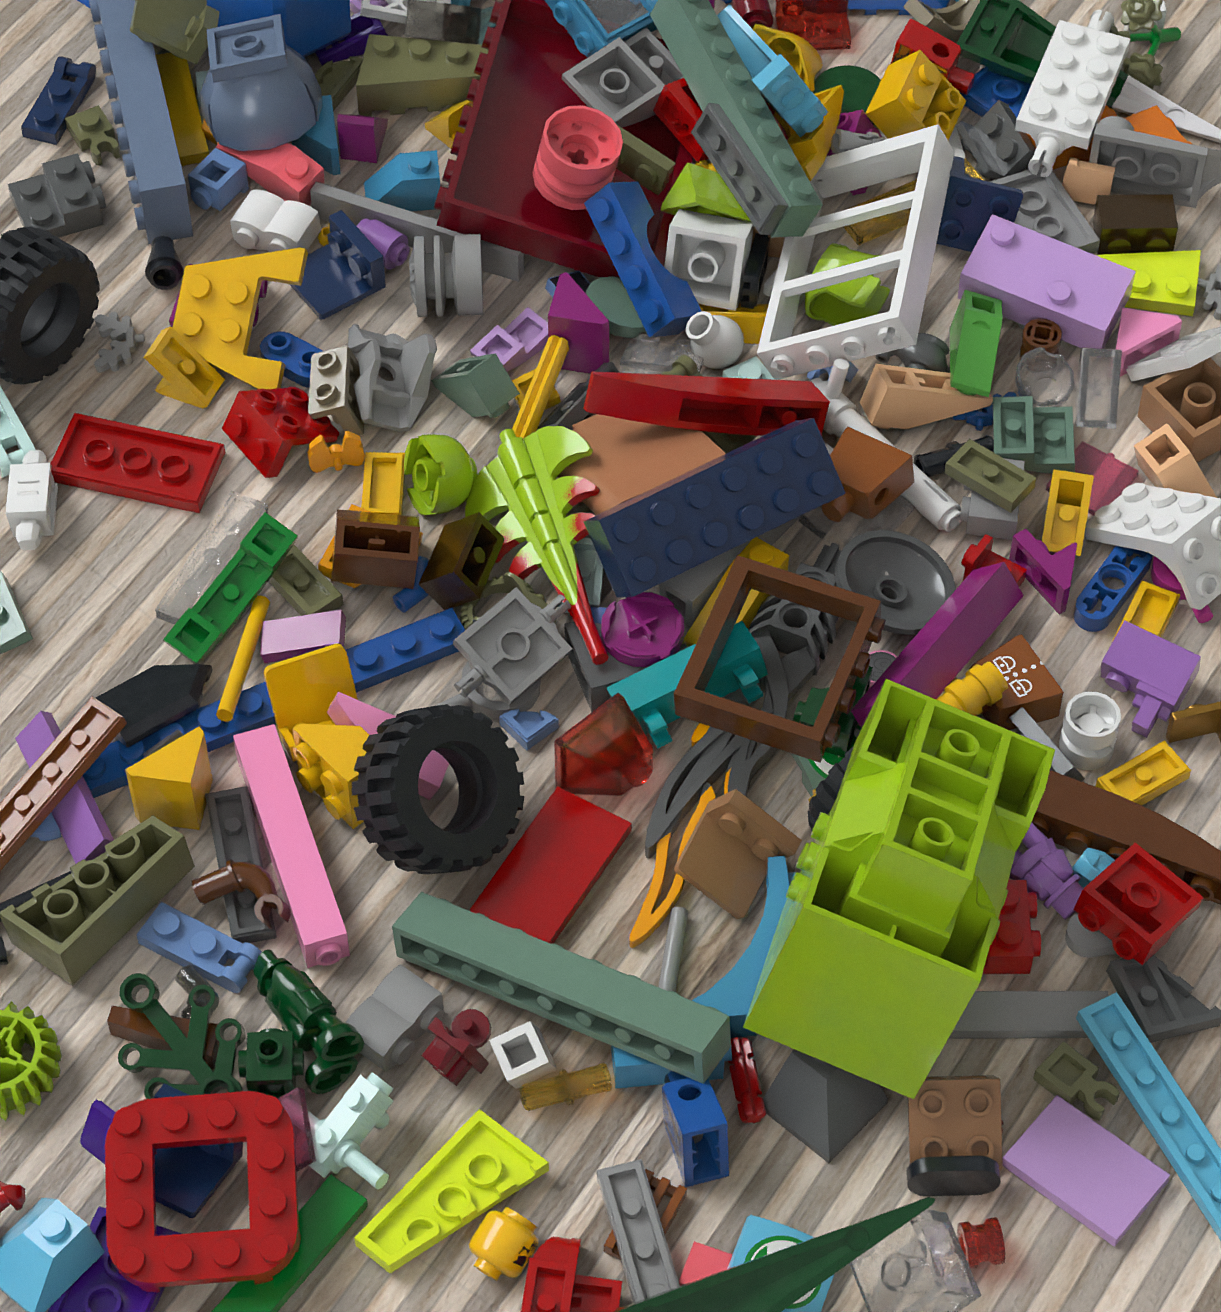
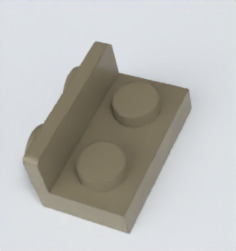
M348 345L318 352L311 356L308 413L312 419L331 415L334 422L340 424L344 431L363 435L364 423L361 419L354 389V383L360 378L358 360Z

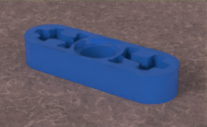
M1115 546L1078 596L1074 610L1076 624L1080 628L1091 632L1105 629L1149 571L1153 555L1145 551ZM1134 553L1140 555L1134 557L1129 568L1125 566L1127 556L1131 557ZM1109 577H1115L1120 579L1125 586L1114 590L1106 587L1102 581ZM1099 598L1102 601L1100 611L1096 610L1093 614L1088 613L1087 610H1093Z

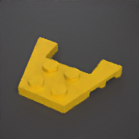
M299 247L185 266L172 328L215 368L221 369L256 389L281 388L285 364L281 361L247 356L262 281L267 280L302 286L308 251L305 248Z

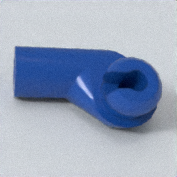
M424 556L418 557L414 589L403 588L393 596L394 604L403 613L429 596L418 585L429 561Z

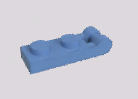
M163 902L158 905L136 934L138 944L233 993H240L248 981L246 976L251 969L254 970L257 958L262 952L253 944L241 943ZM228 959L235 961L232 966H224Z

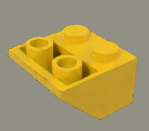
M918 50L888 65L865 114L888 139L939 125L949 141L966 100L937 69L936 65L921 50Z
M297 724L293 727L295 743L293 753L297 759L298 771L296 776L299 782L309 793L315 791L323 799L326 809L335 819L339 820L342 818L352 829L356 828L364 821H357L354 807L359 806L357 795H352V782L358 781L359 772L354 771L357 757L365 756L366 751L363 750V744L369 737V734L361 726Z

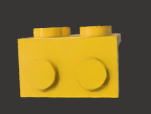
M333 644L268 665L263 672L279 737L293 762L297 761L293 753V748L295 747L293 727L299 723L336 725L327 711L338 692L358 700L347 652L341 644Z

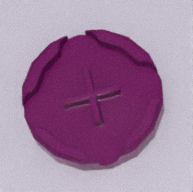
M642 592L634 597H625V599L617 603L615 600L608 605L602 616L601 640L607 652L617 661L633 667H649L678 653L684 641V618L681 612L679 614L678 610L674 608V603L667 597L653 592Z

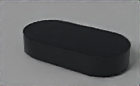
M986 1156L924 1157L913 1161L906 1169L908 1189L920 1196L983 1195L994 1191L1001 1183L998 1163Z

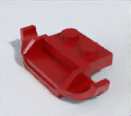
M551 1237L538 1248L532 1258H529L521 1312H613L620 1305L623 1281L577 1275L581 1239Z

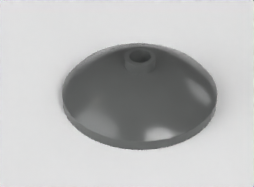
M875 530L854 537L842 549L835 566L837 587L880 600L881 618L886 619L883 630L896 634H918L956 590L954 578L949 567L936 551L919 539L896 531Z

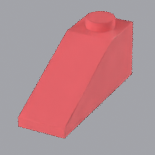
M289 143L268 150L238 151L220 144L215 147L245 162L247 176L268 192L277 195L284 201H298L310 206L312 204L311 188L315 182L324 184V168L296 146Z

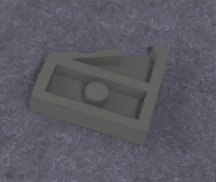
M1155 955L1143 965L1135 959L1126 960L1121 958L1110 961L1106 972L1120 998L1150 1043L1220 1026L1221 1010L1216 1006L1210 1010L1191 995L1194 988L1180 976L1172 974L1168 970L1167 965Z

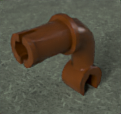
M230 859L226 862L225 867L192 880L193 890L202 905L236 890L242 893L245 892V889H249L258 899L254 908L255 915L266 927L272 930L271 923L269 922V914L272 908L274 910L278 909L279 915L287 923L289 922L291 914L288 905L278 897L270 874L259 865L249 862H234Z

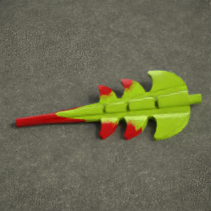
M546 426L537 429L536 432L531 433L524 439L516 437L513 429H505L499 434L502 444L497 450L498 457L487 466H484L473 481L471 492L466 501L465 516L480 512L490 521L498 514L509 510L495 527L505 538L495 563H499L512 548L527 541L528 543L513 558L509 572L524 580L531 573L543 567L558 595L561 594L565 597L563 603L566 600L569 601L571 608L568 609V612L582 635L592 662L595 665L603 664L608 660L609 656L594 622L574 545L589 535L583 521L596 515L580 512L566 517V514L575 505L584 499L597 495L600 489L587 479L574 475L556 479L570 464L583 457L590 456L593 449L577 432L563 426Z

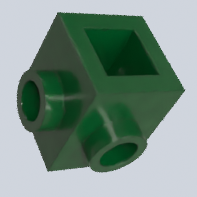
M267 1028L260 1032L247 1033V1050H239L238 1053L239 1078H246L247 1090L274 1096L280 1102H285L290 1098L296 1100V1076L304 1075L305 1065L304 1049L295 1047L293 1031Z

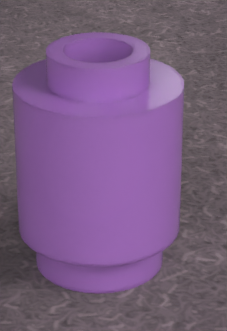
M366 218L358 223V229L383 255L385 268L393 269L406 261L410 252L406 235L377 219L369 220Z

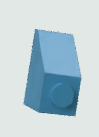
M331 95L322 96L323 105L319 120L300 138L292 141V145L321 165L325 171L332 175H340Z
M437 150L399 153L364 182L365 197L408 211L436 210L434 205L440 188Z

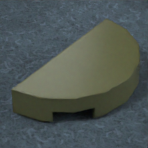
M352 56L349 57L350 61H340L333 64V61H329L317 70L315 77L320 85L322 96L331 95L333 111L357 83L363 58Z

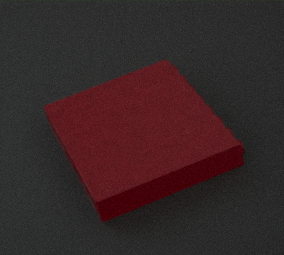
M544 0L495 1L489 22L496 25L495 28L487 27L481 47L487 49L488 52L487 54L480 52L474 74L480 75V79L472 78L466 100L473 103L472 106L464 105L458 127L465 128L464 133L456 131L450 151L451 154L457 155L456 160L448 158L442 181L449 184L447 188L440 186L434 209L441 210L436 226L464 235L480 234L483 241L511 250L521 251V253L599 278L611 276L620 278L587 209L570 210L554 205L541 195L535 186L533 169L546 120L555 111L567 106H587L562 80L563 73L587 57L577 49L574 39L565 27L557 22L553 11ZM597 18L608 34L622 27L621 25ZM657 38L668 49L664 40ZM694 99L693 101L700 108L697 100ZM654 115L622 128L676 163L666 188L659 196L640 185L654 213V216L649 219L647 224V238L656 258L665 266L669 225L675 215L661 211L662 203L687 162L692 163L693 157L660 118ZM616 169L612 183L636 181Z

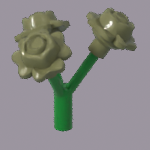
M1126 0L1121 4L1123 11L1121 23L1129 25V29L1132 32L1140 29L1151 30V32L1130 34L1129 31H1118L1113 23L1109 33L1131 38L1130 42L1149 41L1152 44L1147 54L1142 56L1136 52L1132 53L1130 58L1124 59L1122 66L1123 72L1153 89L1154 86L1161 85V72L1163 70L1160 64H1155L1154 56L1161 43L1178 41L1181 38V31L1178 27L1159 29L1154 22L1162 19L1163 15L1160 10L1162 0Z

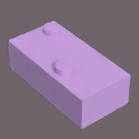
M992 214L961 272L958 299L961 300L964 290L1002 300V317L1022 325H1026L1031 320L1038 318L1051 320L1060 327L1062 341L1100 356L1121 315L1122 308L1125 307L1130 298L1136 271Z

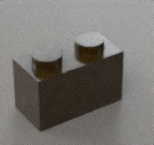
M1173 194L1097 195L1093 216L1094 232L1100 240L1097 255L1174 251L1178 223Z
M480 512L445 524L418 585L444 610L480 599L505 538Z

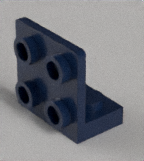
M954 156L936 244L972 252L992 214L1013 223L1015 222L1024 197L1023 191L970 177L969 174L965 173L964 158Z
M342 210L329 216V244L308 254L302 286L290 284L321 320L386 287L383 255Z
M164 1083L154 1095V1098L189 1095ZM243 1142L157 1149V1154H155L156 1202L184 1216L195 1218L243 1156Z

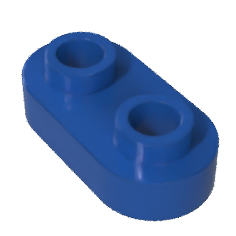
M273 332L264 337L260 344L261 358L283 362L285 364L284 377L303 387L310 388L311 363L308 362H311L313 354L323 350L288 332Z

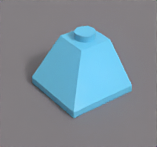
M41 1198L0 1238V1290L26 1312H45L105 1251L85 1221L58 1199Z

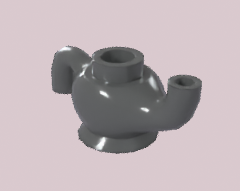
M918 333L916 345L875 356L878 361L887 363L890 357L895 355L900 358L907 368L950 373V367H948L946 355L950 351L949 347L944 341L931 334Z

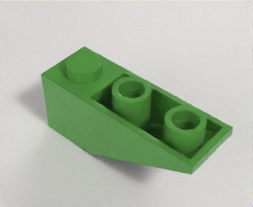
M964 290L949 328L950 387L956 388L963 394H978L989 397L1003 320L1002 300Z

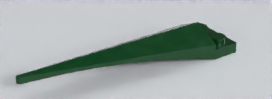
M927 1197L617 1308L613 1312H782L857 1257L934 1204L936 1199Z

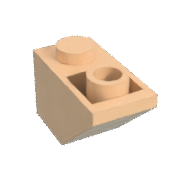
M1167 423L1134 445L1138 466L1155 487L1171 488L1188 493H1200L1201 495L1217 498L1193 455Z

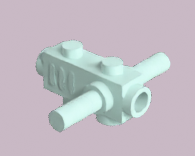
M371 1072L367 1079L360 1075L327 1119L322 1120L316 1118V1116L293 1098L285 1101L282 1106L289 1114L291 1121L309 1135V1142L303 1148L309 1154L303 1161L324 1178L330 1171L338 1174L342 1168L349 1167L374 1188L381 1189L387 1183L389 1175L360 1152L359 1145L373 1127L382 1129L388 1125L389 1115L386 1110L394 1101L389 1097L393 1088L373 1072Z

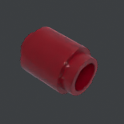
M732 0L733 9L752 29L755 24L770 28L773 26L774 19L768 0Z

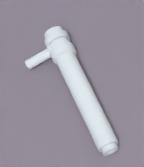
M838 358L834 361L828 381H823L820 378L811 380L830 401L823 427L830 435L835 434L840 438L844 430L850 427L895 447L856 411V405L841 393L850 366L847 360ZM913 463L914 483L901 496L937 529H944L947 532L954 530L961 523V506Z

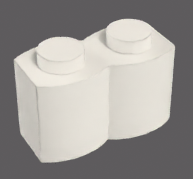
M251 190L230 220L233 239L239 245L246 249L267 250L269 252L299 247L308 250L321 231L317 210L298 201H284L277 195L263 190Z

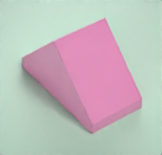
M1122 308L1111 371L1112 376L1115 379L1127 373V366L1178 340L1182 320L1175 315Z

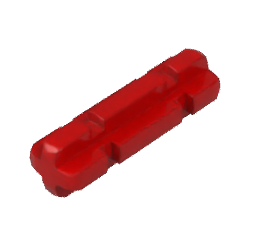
M736 1037L731 1039L732 1061L728 1062L733 1064L729 1068L735 1098L738 1102L741 1101L740 1104H737L739 1117L743 1123H758L766 1116L764 1099L761 1096L758 1097V1095L762 1094L756 1061L753 1058L750 1059V1057L754 1056L752 1043L748 1038Z

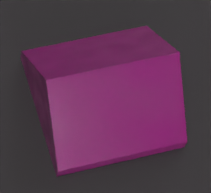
M564 272L559 276L548 313V338L555 335L568 341L569 350L561 369L591 374V371H596L603 363L609 362V320L567 272Z

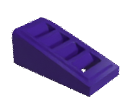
M360 12L351 16V32L341 39L345 41L341 43L337 41L331 44L332 48L328 50L323 48L315 53L323 66L329 61L334 63L352 56L364 54L369 34L388 35L380 19L360 16Z

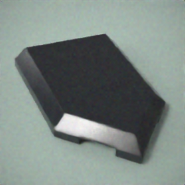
M204 664L154 665L97 696L96 699L122 715L126 720L127 724L118 733L116 738L126 747H130L198 709L203 698L202 689L205 682L209 681L213 669L211 665Z

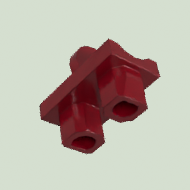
M467 1009L460 1012L451 1024V1031L437 1017L427 1027L435 1035V1038L421 1056L439 1074L455 1086L460 1083L471 1067L482 1074L488 1066L489 1062L477 1050V1048L482 1047L488 1041L491 1035L490 1021L483 1012L476 1009Z

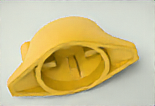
M755 24L753 27L754 32L777 56L781 54L808 88L814 92V79L823 65L817 50L804 38L793 33Z

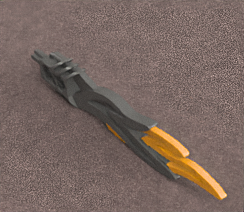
M831 543L830 546L824 545L814 566L801 562L795 574L837 587L835 566L842 550H839V545L836 543ZM772 595L762 602L757 615L749 627V632L760 647L768 675L760 678L759 683H757L759 687L761 683L765 686L762 711L787 719L788 701L812 675H817L820 669L819 657L824 660L828 653L827 641L833 644L836 638L835 624L839 617ZM778 651L787 655L780 658ZM740 689L722 697L752 707L754 701L751 703L746 701ZM702 723L698 724L691 738L692 748L678 762L666 780L654 806L647 828L645 856L649 859L656 854L655 869L649 891L629 936L631 948L638 946L655 932L669 915L671 909L674 908L682 893L685 879L676 873L667 897L655 910L664 884L671 837L680 822L699 800V804L685 829L679 848L678 859L708 802L715 799V793L711 787L713 783L727 770L724 781V794L737 789L747 797L752 778L773 756L777 748L760 743L755 751L756 741Z

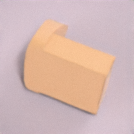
M1070 157L1062 185L1073 201L1096 205L1097 195L1111 194L1116 167L1080 161L1078 158Z

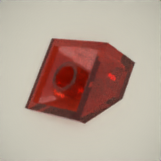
M619 693L615 694L554 741L555 789L558 786L572 794L622 796L632 787L643 785L653 772V747L625 698Z

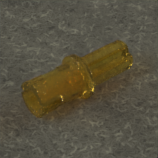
M604 1062L568 1073L565 1069L559 1071L558 1076L523 1084L519 1090L521 1103L524 1109L528 1111L561 1102H566L568 1106L573 1105L575 1099L612 1091V1084L607 1083L611 1081V1076Z

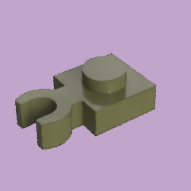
M99 105L65 118L67 130L82 152L88 149L91 150L92 160L96 165H102L101 153L111 152L116 159L120 158L119 145L115 138L114 128Z
M1064 1041L1046 1058L1034 1073L1033 1079L1054 1096L1058 1095L1070 1104L1077 1098L1082 1101L1085 1112L1095 1120L1100 1121L1105 1110L1102 1105L1095 1101L1096 1098H1105L1115 1105L1119 1097V1091L1114 1085L1109 1082H1097L1095 1080L1098 1076L1099 1068Z

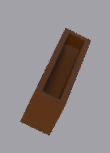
M118 1006L111 1007L107 1019L110 1035L151 1049L173 1051L144 1012L139 1013L129 1008ZM171 1016L185 1036L188 1037L190 1019ZM209 1023L204 1060L214 1070L220 1042L215 1036V1029L218 1024Z

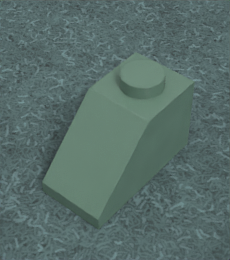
M496 353L460 359L431 380L440 392L471 417L488 415L490 419L495 418L510 408L508 402L520 394Z

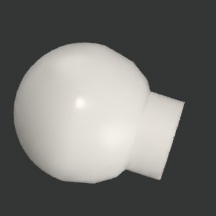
M706 311L698 312L689 319L686 325V334L690 338L691 350L699 363L708 368L722 369L738 360L743 351L744 336L741 328L734 320L723 315H711Z

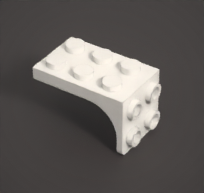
M1135 483L1126 487L1122 491V495L1109 505L1099 508L1095 512V516L1086 522L1085 537L1087 540L1145 551L1160 559L1177 577L1191 608L1201 610L1221 594V498Z

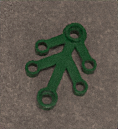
M136 973L128 976L122 982L120 987L122 1002L135 1012H144L173 1051L144 1049L136 1043H129L124 1045L118 1053L119 1064L131 1073L141 1072L145 1068L189 1071L199 1083V1085L171 1084L164 1078L155 1077L149 1080L144 1088L146 1099L154 1098V1089L164 1083L188 1095L214 1094L223 1089H226L228 1092L243 1091L240 1082L233 1077L237 1047L243 1043L246 1036L245 1028L237 1020L232 1018L224 1019L218 1023L215 1029V1036L220 1043L214 1072L204 1060L210 1013L214 1012L219 1004V996L215 990L204 984L198 985L191 990L189 1004L192 1009L188 1037H186L158 1001L160 991L154 980L145 974ZM142 988H148V998L143 1002H137V992ZM209 992L210 1002L206 1006L199 1007L197 1004L198 997L202 993ZM230 1026H236L237 1034L235 1038L226 1041L224 1039L225 1030ZM132 1051H139V1061L134 1065H128V1055Z

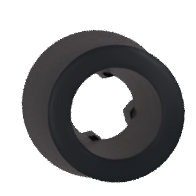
M158 236L151 243V252L146 265L145 275L155 288L169 290L177 286L183 277L184 270L174 248L173 240L167 236Z

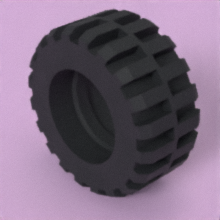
M30 226L9 230L1 234L0 378L6 382L18 385L42 381L43 376L53 375L58 371V367L61 364H66L73 357L72 352L76 347L80 348L85 340L83 338L87 329H91L94 321L92 315L94 310L98 309L99 303L96 293L100 291V286L92 261L82 251L39 227L33 228Z
M437 705L398 713L395 718L386 719L377 727L378 734L369 735L363 744V750L366 751L365 756L357 757L354 771L359 772L358 781L352 782V795H357L359 806L354 807L357 821L363 820L366 826L362 833L369 843H378L379 846L376 851L386 861L395 860L394 864L397 868L407 872L416 871L418 874L461 872L491 861L493 854L501 853L508 845L509 840L506 838V835L515 833L520 821L516 818V813L523 810L524 796H520V785H524L523 772H518L515 762L519 761V757L515 748H508L505 742L509 738L500 727L491 728L493 723L491 718L481 712L474 713L470 707L462 705ZM432 750L442 755L451 765L459 787L457 810L451 822L444 829L435 825L426 815L418 793L420 769Z

